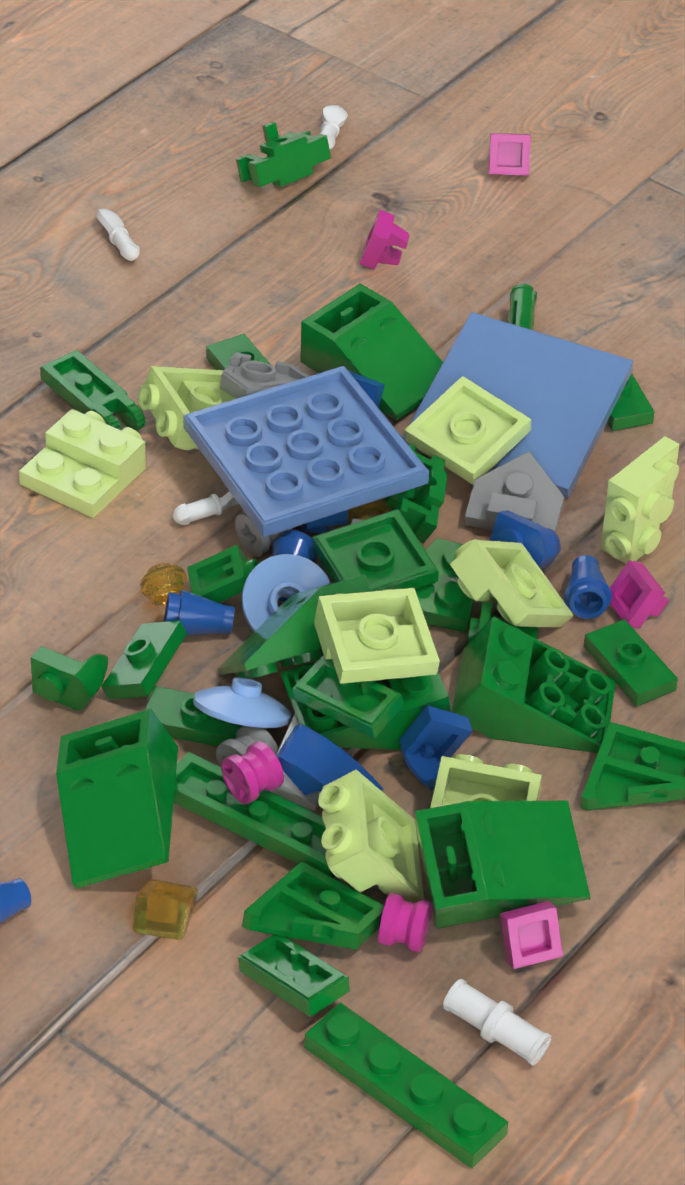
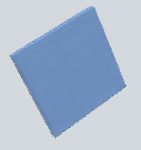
M471 312L411 423L463 376L531 419V431L488 472L530 451L563 494L564 498L569 499L633 371V360Z
M345 366L183 415V428L263 537L428 484L429 470Z

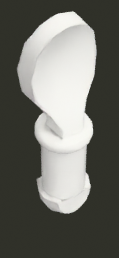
M338 105L326 106L323 108L322 113L323 123L320 127V134L327 135L330 151L335 146V138L340 132V127L345 124L348 117L347 111Z
M98 209L95 216L108 231L110 242L116 245L121 256L129 261L137 259L140 255V247L129 237L128 231L124 228V223L119 215L109 209Z
M230 491L221 498L216 494H211L208 498L189 504L184 503L176 507L173 512V518L180 525H188L190 522L212 515L220 516L223 510L239 503Z

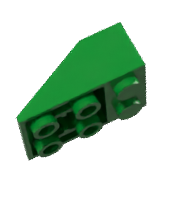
M361 283L301 321L300 362L318 373L345 366L348 371L385 384L379 410L396 421L422 403L444 363L392 301Z
M366 574L292 594L218 668L219 675L235 673L236 678L252 679L279 671L277 661H280L281 667L284 668L320 659L323 656L322 647L314 625L319 596L370 592Z
M493 616L463 649L452 713L468 717L472 729L491 739L598 753L611 721L616 681Z
M317 661L280 672L299 725L302 724L316 731L341 748L401 750L399 739L427 705L451 712L449 696L438 671L437 675L374 680L402 694L404 706L377 737L373 739L295 700L292 688Z
M151 708L72 732L60 738L56 777L72 884L76 889L169 862L178 746Z
M568 800L465 801L415 811L416 833L437 929L500 917V913L547 901L551 902L554 906L590 900V892Z

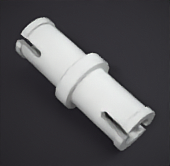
M459 979L453 984L444 999L443 1009L451 1011L481 1031V1038L489 1043L499 1042L527 1060L532 1066L540 1061L550 1045L552 1036L514 1014L512 1005L506 1001L495 1002L467 984L463 979Z

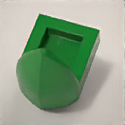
M40 646L30 658L33 693L41 695L49 701L58 702L74 710H82L97 694L103 684L108 668V657L98 653L90 656L82 663Z

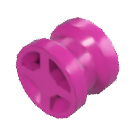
M262 741L248 746L245 754L242 756L234 754L223 759L221 763V771L227 788L242 804H249L257 800L261 791H273L284 783L282 766L277 756Z
M390 892L381 917L378 936L379 944L391 946L394 943H401L407 945L410 951L421 953L429 930L432 902L423 899L416 903L404 901L400 894Z

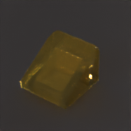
M154 879L148 880L136 896L133 922L134 931L175 940L183 939L198 897V889L194 886Z

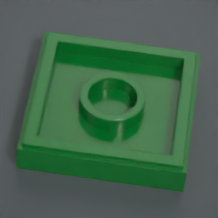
M398 509L313 537V549L334 582L366 574L370 592L386 589H418L438 582V568Z

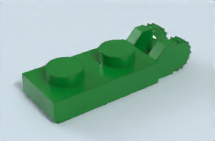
M78 350L40 367L41 380L78 412L85 414L88 411H94L104 419L107 425L119 430L123 428L119 419L113 416L115 412H118L122 422L127 427L129 426L138 431L146 426L144 413L127 396V392Z

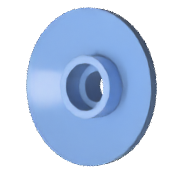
M280 554L269 557L251 571L244 583L242 590L244 616L249 626L255 632L279 608L277 605L278 598L285 597L288 599L292 594L331 584L325 572L307 558L293 554Z
M234 678L232 686H217L200 690L195 693L193 699L194 705L200 711L233 724L257 728H278L289 724L291 719V712L278 700L262 693L261 683L248 678Z

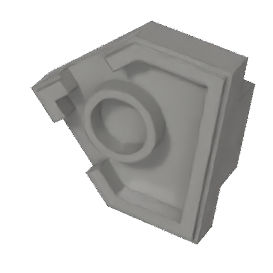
M236 352L230 360V365L225 367L222 372L220 388L237 399L309 377V375L292 364L277 361L275 367L264 362L251 361V355Z
M529 451L475 479L465 514V525L493 531L498 512L509 510L557 533L564 506V496Z

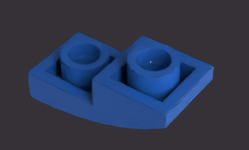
M302 724L293 728L276 755L282 770L304 795L317 791L321 792L323 786L354 770L359 771L381 791L383 790V787L349 754L327 738Z

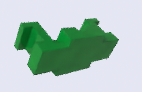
M269 122L262 125L266 143L260 145L261 153L267 154V157L262 158L246 154L236 158L241 182L252 180L253 185L257 187L273 182V185L282 187L314 174L312 166L331 159L327 135L311 136V132L306 130L299 134L291 132L279 136L276 122Z
M409 444L408 446L429 470L428 484L385 497L379 505L378 513L390 512L393 507V510L398 509L420 543L424 544L437 528L439 508L443 505L448 472L444 471L445 460L435 455L428 459L415 452L416 446Z

